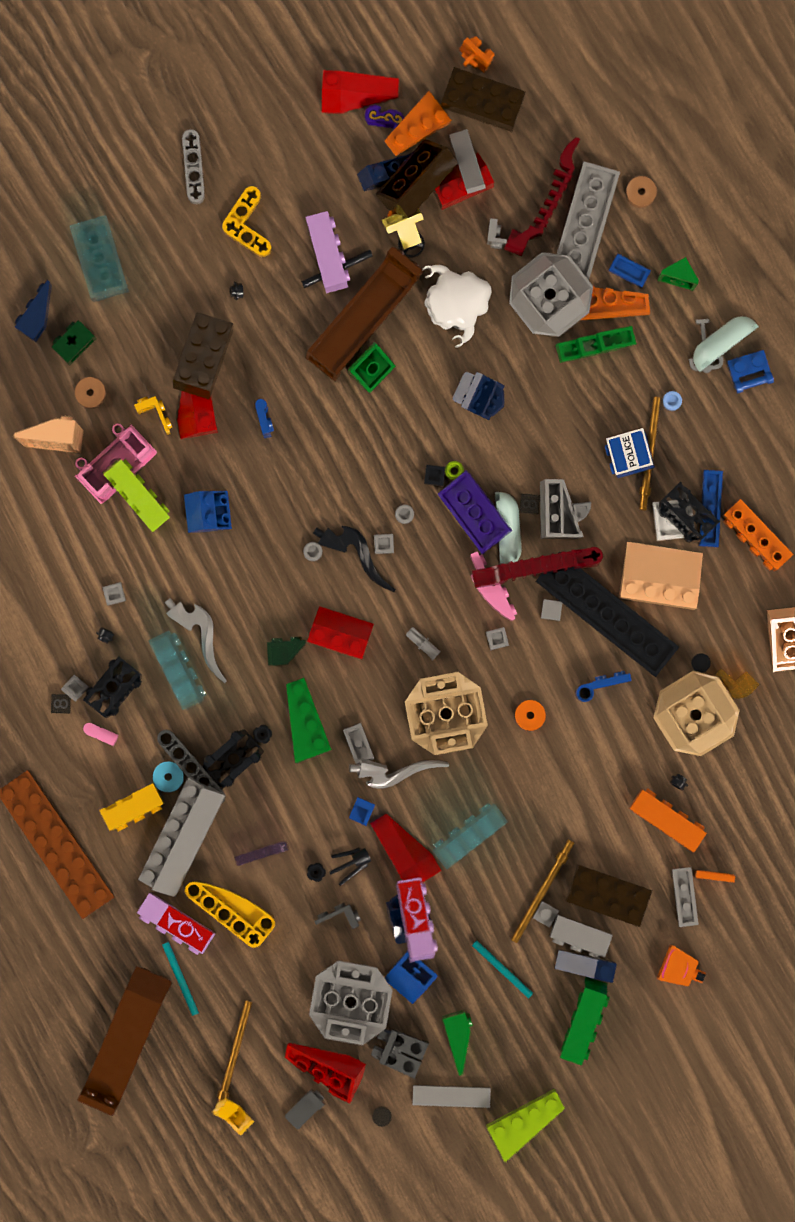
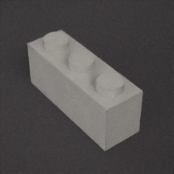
M556 915L549 935L550 938H553V943L562 946L564 943L570 944V949L581 952L582 949L587 950L590 956L600 959V956H606L613 936L610 933L560 915Z

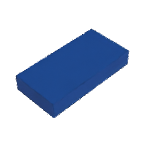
M618 253L608 270L640 288L643 287L651 270Z

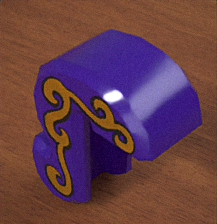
M371 105L365 111V120L368 125L393 128V130L405 118L397 110L389 109L381 113L379 105Z

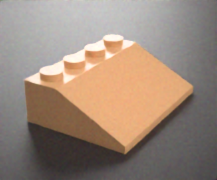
M61 416V419H53L14 433V438L24 447L81 453L84 431L72 417Z
M627 542L619 599L690 610L697 609L703 553Z
M795 607L767 610L773 672L795 669Z

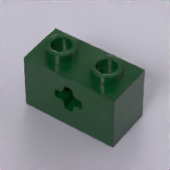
M79 320L76 323L72 322L66 328L67 332L63 336L59 335L53 341V350L69 366L96 340V337ZM71 338H72L73 340L75 339V341H76V344H75V345L70 344V341H69V340H70Z

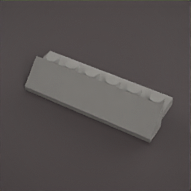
M189 777L138 880L152 887L154 891L176 897L226 795L211 786H206Z

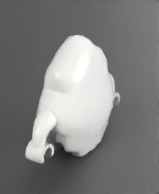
M443 265L425 266L422 271L425 269L430 270V275L425 276V278H430L434 272L440 275L436 285L431 286L427 292V298L424 303L433 324L439 325L445 330L452 327L464 330L463 336L456 335L452 338V340L456 338L460 340V344L455 346L458 348L473 336L477 316L487 312L488 301L492 294L491 285L469 271L459 275Z

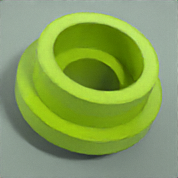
M457 461L449 462L445 467V474L451 480H455L464 472L463 465ZM454 467L457 468L458 473L452 474L451 469Z

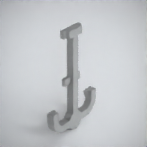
M709 319L696 320V324L701 326L702 341L706 339L705 324L709 323ZM723 356L718 358V365L711 366L710 364L702 371L709 373L711 370L719 369L723 365ZM689 359L690 368L698 371L696 366H694L693 359Z

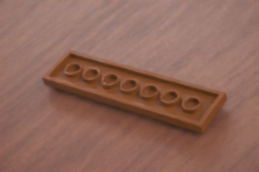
M29 770L0 789L1 801L82 919L115 897Z

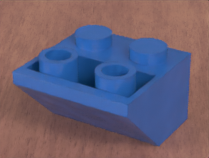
M197 491L184 495L188 533L232 529L228 491Z
M407 950L384 978L394 989L413 1004L438 977V974L422 960L410 962Z

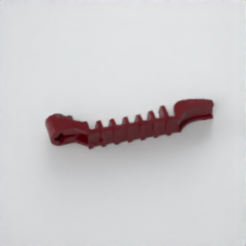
M575 137L561 153L559 165L565 172L555 169L553 175L564 179L562 183L553 179L551 185L559 188L557 192L550 189L548 195L553 197L554 200L545 199L544 205L549 207L548 210L540 208L538 214L545 216L544 219L535 216L533 221L536 224L535 227L530 225L529 229L523 233L512 229L504 250L522 257L528 241L537 236L542 237L549 218H552L558 201L561 200L568 182L571 181L575 169L572 155L579 144L580 138Z
M597 547L573 549L568 552L562 551L558 554L552 553L548 556L531 557L527 560L521 559L517 562L511 561L506 564L502 563L484 569L473 570L472 576L475 588L503 584L508 579L515 581L518 577L525 579L529 575L534 577L539 573L547 574L549 571L555 573L557 570L563 569L565 571L570 567L574 569L597 567L603 559V552ZM592 553H594L595 556H598L596 561H594L593 558H589Z

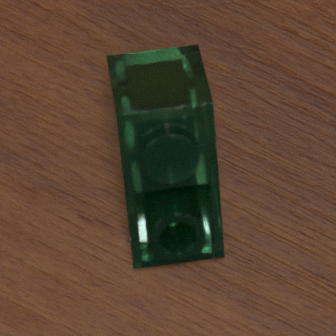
M290 637V641H283L282 638H272L271 642H267L268 666L289 665L305 647L306 640H302V637Z

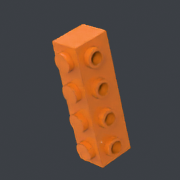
M741 499L722 516L724 518L723 523L729 529L733 528L737 532L736 536L741 542H747L750 546L749 550L756 557L760 556L764 560L762 563L769 571H777L794 555Z
M648 788L646 791L641 789L628 809L691 852H695L707 834L703 831L705 827L696 821L694 824L688 821V815L680 810L678 813L672 810L673 805L664 799L662 802L656 799L657 794Z

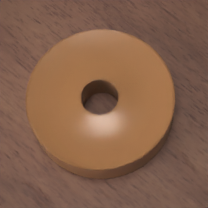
M644 176L632 179L626 188L627 200L631 205L638 208L651 205L657 194L654 182ZM639 189L644 190L645 194H644V195H640V194L638 193V190H639Z
M87 377L77 384L75 397L83 407L96 408L104 402L106 389L100 380ZM88 390H93L94 394L88 396L87 392Z

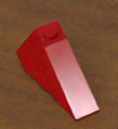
M323 70L322 113L342 114L353 109L364 108V106L397 99L399 79L346 71Z
M385 814L370 823L402 880L421 878L423 883L442 871L432 853L389 815Z
M294 1043L287 1044L285 1058L302 1072H309L315 1077L314 1081L319 1084L321 1082L327 1086L330 1094L349 1104L352 1102L363 1078L365 1063L349 1055Z

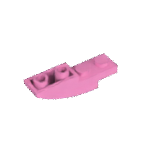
M478 551L470 554L475 569H484L487 563L483 554L479 555ZM499 584L477 588L482 597L495 611L510 621L515 620L514 615L517 612L514 605H509L507 597H509L505 586L501 587Z

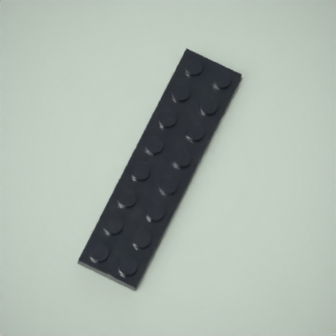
M570 567L565 571L563 569L557 570L555 573L549 571L544 575L542 573L535 581L654 677L659 674L679 648L678 645L581 568L574 569Z

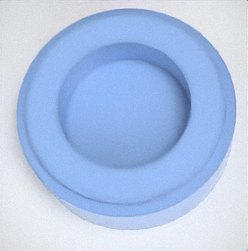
M675 391L666 393L662 400L663 406L669 411L677 410L682 404L681 395Z

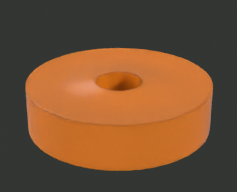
M527 700L516 708V723L524 730H537L545 722V709L537 701ZM528 712H532L534 714L533 719L527 718Z

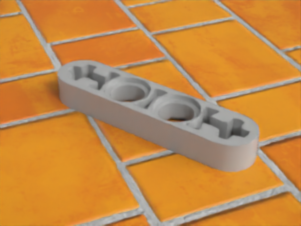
M187 130L182 136L187 196L191 203L200 204L205 198L200 138L196 131ZM189 135H193L196 138L193 140L194 148L186 150V148H190L189 140L186 139L189 138ZM190 153L198 155L196 162L192 163L187 160ZM191 172H198L200 178L197 181H191L189 179ZM201 184V186H197V191L201 195L198 196L197 200H195L194 197L191 196L192 194H194L193 186Z

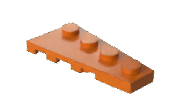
M428 91L386 138L385 143L397 156L442 129L452 120L430 91Z
M593 286L590 313L581 320L650 315L649 296L644 293L622 292L611 288L602 289Z

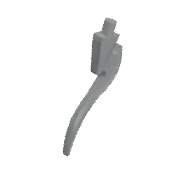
M169 598L165 602L170 609L166 614L189 631H192L194 625H200L202 652L205 662L214 675L226 683L227 680L220 672L214 657L213 621L210 615L196 604H194V612L187 613L181 602L176 605Z
M360 759L359 764L349 765V771L357 772L359 778L372 777L370 781H366L367 786L383 789L394 786L419 771L435 767H449V763L439 760H425L413 763L387 775L385 774L388 771L386 765Z

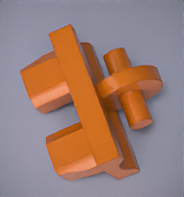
M477 36L471 39L467 37L459 48V51L463 53L461 56L465 59L463 65L465 67L469 65L474 68L477 67L484 73L492 62L495 53L490 49L482 52L479 49L482 43Z

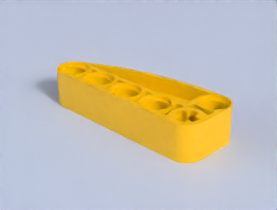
M198 881L190 882L185 887V893L188 898L250 947H259L275 927L276 921L271 914L235 892ZM191 885L199 887L198 895L190 894L189 888ZM206 897L214 899L213 907L205 906L204 900ZM221 909L229 911L230 916L228 919L223 920L220 918L219 912ZM264 918H269L272 921V926L268 929L264 928L261 924ZM237 921H241L245 925V929L241 932L236 931L234 928V924ZM255 933L258 934L259 942L257 943L255 941L254 943H251L250 940L252 938L250 937V935H255Z

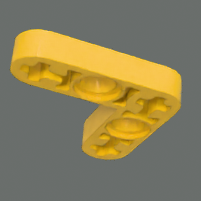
M250 186L244 190L224 220L222 228L226 235L256 255L266 257L271 252L270 242L244 225L261 199L259 189ZM249 192H256L255 195L257 198H252L249 202V204L252 205L251 207H249L246 203L242 202L243 200H245V202L248 201ZM240 206L247 209L246 215H237V208ZM232 223H235V224H234V227H235L237 230H240V227L243 228V229L239 232L238 237L235 236V235H237V232H236V231H234V230H232V229H231L230 231H228L227 224H230V225H231ZM249 232L252 234L250 242L242 240L244 233ZM256 238H258L257 243L260 245L266 244L267 251L259 252V247L254 244Z

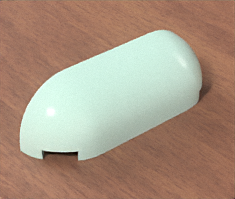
M735 317L702 341L696 347L693 354V361L697 370L701 372L759 327L757 323L748 317Z
M495 492L496 508L513 530L498 542L500 564H506L511 561L517 562L522 552L519 507L511 495L504 492Z

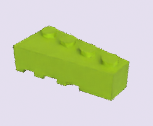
M119 458L102 473L148 528L154 532L170 518L168 515L170 511L163 503L161 505L158 504L155 500L157 495L151 488L147 490L143 486L145 481L139 474L134 475L131 472L133 467L126 459L122 461Z
M555 1089L486 1125L504 1162L509 1160L565 1109Z

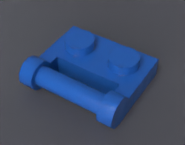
M764 350L727 361L737 394L745 389L761 384L774 383ZM760 371L764 372V376L742 383L739 378Z
M259 399L256 401L255 406L265 439L272 437L271 432L274 429L271 418L266 417L268 413L267 403L264 399Z

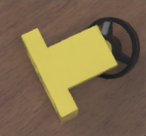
M419 208L410 218L395 214L382 220L388 234L397 230L399 235L398 248L401 250V241L403 249H405L403 253L409 258L419 256L425 246L424 239L418 233L415 225L416 222L423 220ZM422 247L421 251L415 255L406 254L408 250Z

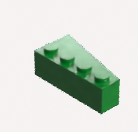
M305 678L286 684L295 764L331 751V746Z
M589 977L584 979V991L579 994L578 1008L573 1012L570 1022L571 1027H568L560 1051L561 1059L582 1065L583 1061L589 1058L591 1049L588 1048L590 1042L594 1043L597 1035L595 1028L601 1024L603 1019L602 1009L603 1007L607 1008L610 999L607 996V983Z

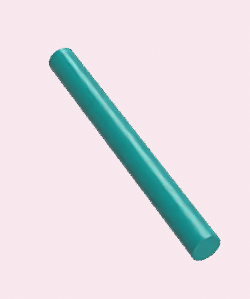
M477 940L473 943L472 947L528 999L532 996L533 992Z
M164 943L162 947L191 1015L194 1016L199 1011L170 943Z

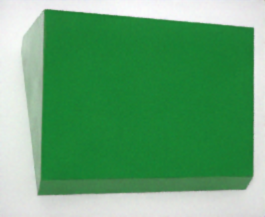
M686 257L663 269L657 280L692 291L695 290L699 282Z
M374 342L348 369V374L368 393H371L396 366Z

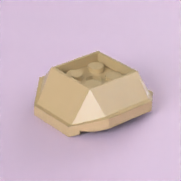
M693 670L660 691L653 718L674 751L702 756L734 736L740 709L720 677ZM694 709L699 710L702 714L701 718L694 719L691 716V711Z
M459 672L420 679L405 701L412 740L433 755L473 748L488 726L481 687ZM444 708L449 709L452 713L451 718L443 719L440 714L441 710Z

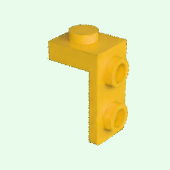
M156 396L149 399L148 397H143L137 400L138 403L134 404L137 413L140 414L156 407L166 434H171L169 429L173 427L169 418H165L162 411L165 410L162 400H157Z
M227 1098L219 1101L213 1110L216 1116L227 1121L239 1135H242L254 1122L240 1105Z

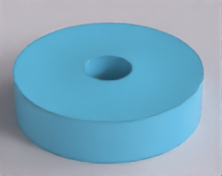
M163 762L153 772V782L163 792H174L183 784L184 773L174 762ZM167 773L172 775V779L169 781L165 779Z

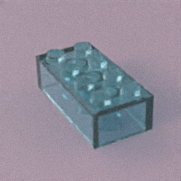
M104 215L70 225L69 227L91 300L96 302L130 292L107 216Z
M168 630L148 640L182 710L187 711L205 702L204 697L207 694L203 686L197 684L196 679H198L194 668H189L187 662L190 660L186 652L180 650L178 645L181 642L177 634H172Z
M486 803L479 809L481 813L476 817L474 815L469 816L463 821L465 823L460 829L455 827L448 833L450 837L445 841L441 838L433 844L435 847L432 850L446 869H449L508 823L494 803L491 805Z

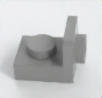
M490 218L487 245H491V248L502 249V246L505 247L507 239L496 238V236H500L501 225H497L498 219Z

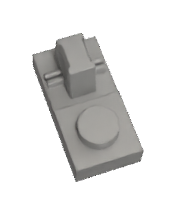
M361 723L343 730L355 764H359L360 759L369 761L375 759Z

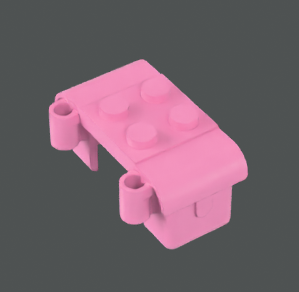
M115 424L112 427V431L117 438L90 463L84 458H78L75 462L76 467L80 470L75 477L100 504L107 501L117 492L102 472L120 458L122 461L126 459L133 467L131 472L135 475L157 453L132 424L127 429L121 424ZM117 428H122L120 433H116ZM84 461L85 465L83 467H79V463Z

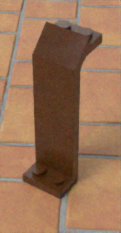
M391 247L381 266L309 348L306 359L335 382L340 377L341 371L410 292L424 270L422 271V268L415 261L405 256L400 249Z
M136 966L77 1101L108 1115H114L160 1007L170 990L172 981L164 976L151 973L146 968Z

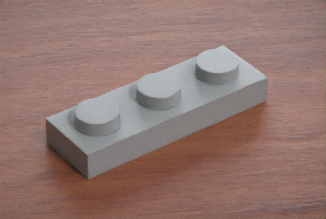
M692 868L671 869L678 927L698 925Z

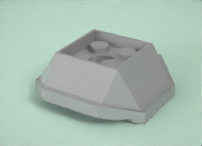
M542 252L512 276L509 304L533 334L560 337L590 313L593 285L570 256ZM549 289L555 290L556 293L552 300H548L545 296L546 291Z
M337 961L316 976L309 1015L324 1038L364 1045L386 1029L393 989L377 967ZM348 997H354L357 1003L355 1006L349 1007L346 1005L345 1000Z

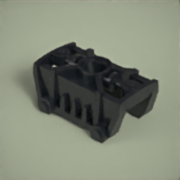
M680 481L659 502L658 512L661 517H666L684 535L683 537L686 542H700L720 520H717L712 512L708 511ZM669 497L672 500H677L680 508L673 507L666 498ZM687 506H691L696 511L694 516L687 515L685 511ZM694 522L696 524L699 522L702 525L703 536L694 528Z
M120 656L116 660L113 659L109 662L108 670L94 687L91 686L86 690V697L83 699L104 718L116 716L119 712V707L134 688L136 689L141 686L142 674ZM123 662L122 672L114 676V672ZM132 671L135 672V675L129 682L122 683L124 680L122 677L125 674H129ZM111 681L117 684V690L113 693L109 692L106 688L107 684ZM98 691H102L100 693L101 697L99 700H95L92 703L89 702L95 697ZM110 698V705L102 713L100 711L104 699L108 700Z
M245 729L234 731L230 736L231 738L212 755L208 754L204 759L205 762L202 767L222 789L226 786L227 788L231 787L234 784V779L252 763H258L262 758L261 755L264 753V750ZM247 735L249 738L246 741V746L243 748L240 746L237 749L238 742ZM249 748H259L250 757H244L247 754L245 751ZM232 753L239 756V762L235 765L230 764L228 761V757ZM216 761H224L220 764L222 766L220 769L211 772L208 770ZM230 769V774L220 783L218 780L221 777V773L224 770L228 771Z

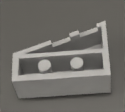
M545 479L541 481V539L582 538L583 534L580 531L577 516L573 511L564 479Z

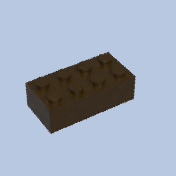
M454 67L441 102V107L513 132L526 91Z
M424 139L380 188L376 195L388 210L410 218L441 184L444 178L452 172L458 162L447 147Z
M196 313L173 378V389L210 400L233 333V323Z
M577 864L565 901L640 927L652 890Z

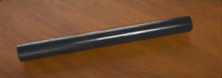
M371 250L346 260V263H342L343 269L345 270L373 257ZM321 272L301 281L303 287L306 288L321 281Z

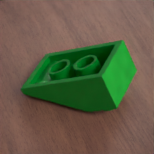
M465 1010L442 1016L459 1076L463 1075L471 1033L470 1027L473 1026L470 1014H466Z

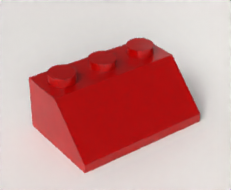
M479 153L475 155L486 188L467 194L460 168L457 164L452 172L433 191L441 210L494 188V180Z
M319 606L307 642L363 660L374 624Z

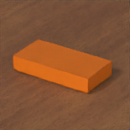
M696 870L694 872L695 878L735 882L733 874Z

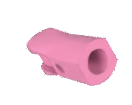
M87 723L83 727L87 735L113 747L119 736L92 723Z

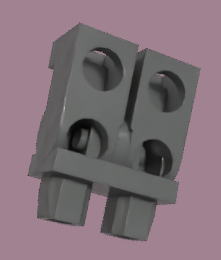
M385 1029L380 1032L378 1039L387 1042L386 1047L383 1049L375 1045L371 1056L380 1060V1064L415 1079L429 1042L392 1029V1031Z

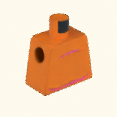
M670 944L657 979L689 987L691 980L702 983L706 972L696 969L699 961Z

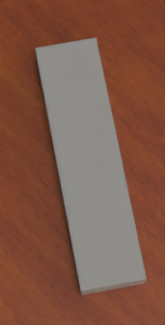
M468 130L450 134L449 136L467 194L485 189L484 180Z
M413 1085L412 1105L490 1108L491 1088Z

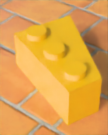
M152 783L99 811L109 830L117 829L119 832L128 827L127 823L133 820L135 823L145 818L144 814L150 811L154 814L162 810L161 806L165 803L157 787Z

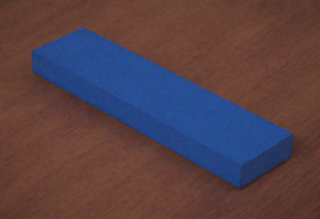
M703 470L701 504L708 511H711L717 520H720L723 471ZM720 522L699 542V546L719 547ZM700 524V534L703 536L704 532L702 531V525Z

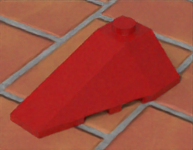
M181 391L177 418L180 439L218 433L212 395L209 400Z

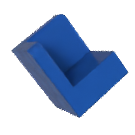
M357 797L349 818L366 826L375 804Z

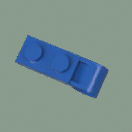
M625 671L613 673L614 677L607 678L606 675L595 677V681L579 686L575 691V696L580 702L590 701L594 696V689L632 681L630 673L625 674ZM582 688H587L590 692L587 699H583L579 695Z

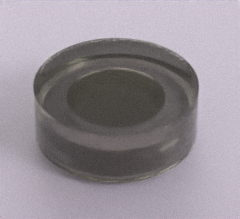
M381 1106L374 1110L372 1119L377 1126L384 1127L391 1122L392 1114L388 1108Z

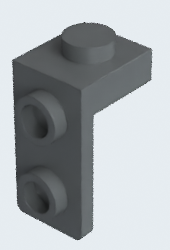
M345 903L334 907V912L328 914L325 911L317 915L318 919L314 921L317 925L344 912L351 928L354 929L359 926L358 921H361L357 910H352L350 904L345 905Z
M311 1088L285 1115V1118L296 1129H300L317 1110H320L325 1105L323 1100L325 1097L318 1090L314 1091Z

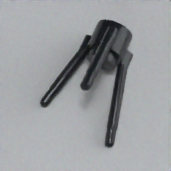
M358 847L354 850L331 856V858L353 855V860L331 870L329 874L339 872L353 864L359 866L339 882L340 886L362 869L368 867L367 864L371 862V859L365 848L360 850Z

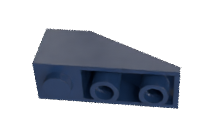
M411 154L371 164L363 168L357 176L364 192L382 187Z
M48 280L45 284L42 283L38 287L36 297L29 300L26 305L27 310L23 315L20 314L15 321V328L35 343L47 328L52 284Z

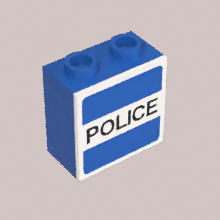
M643 428L606 438L607 445H605L607 456L611 455L612 463H609L611 472L616 474L618 478L655 468L647 436Z

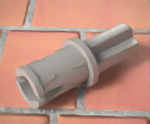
M414 627L407 632L406 636L432 660L441 652L428 641L429 638L426 639Z

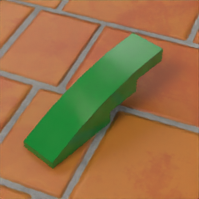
M629 326L557 343L555 346L559 362L563 363L636 345L637 343L633 328Z

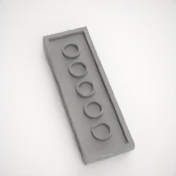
M583 162L557 254L570 256L589 280L620 172Z

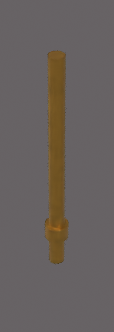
M653 397L648 436L652 458L654 457L661 403L660 397ZM652 469L644 471L642 486L639 490V495H641L639 510L647 511L648 496L651 495L650 480Z
M569 839L561 853L558 852L555 857L557 860L511 938L513 942L518 943L561 866L567 862L569 858L567 856L575 844Z
M245 1000L221 1090H218L216 1097L218 1098L217 1103L225 1098H229L230 1093H228L251 1010V1001Z

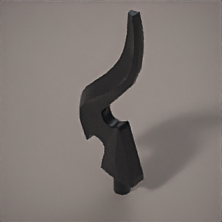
M342 526L344 532L342 535L337 536L329 528L325 532L318 527L314 530L313 534L320 538L318 544L346 553L347 546L350 544L354 545L363 569L369 578L384 589L395 592L396 589L383 580L372 562L367 542L359 531L348 526Z

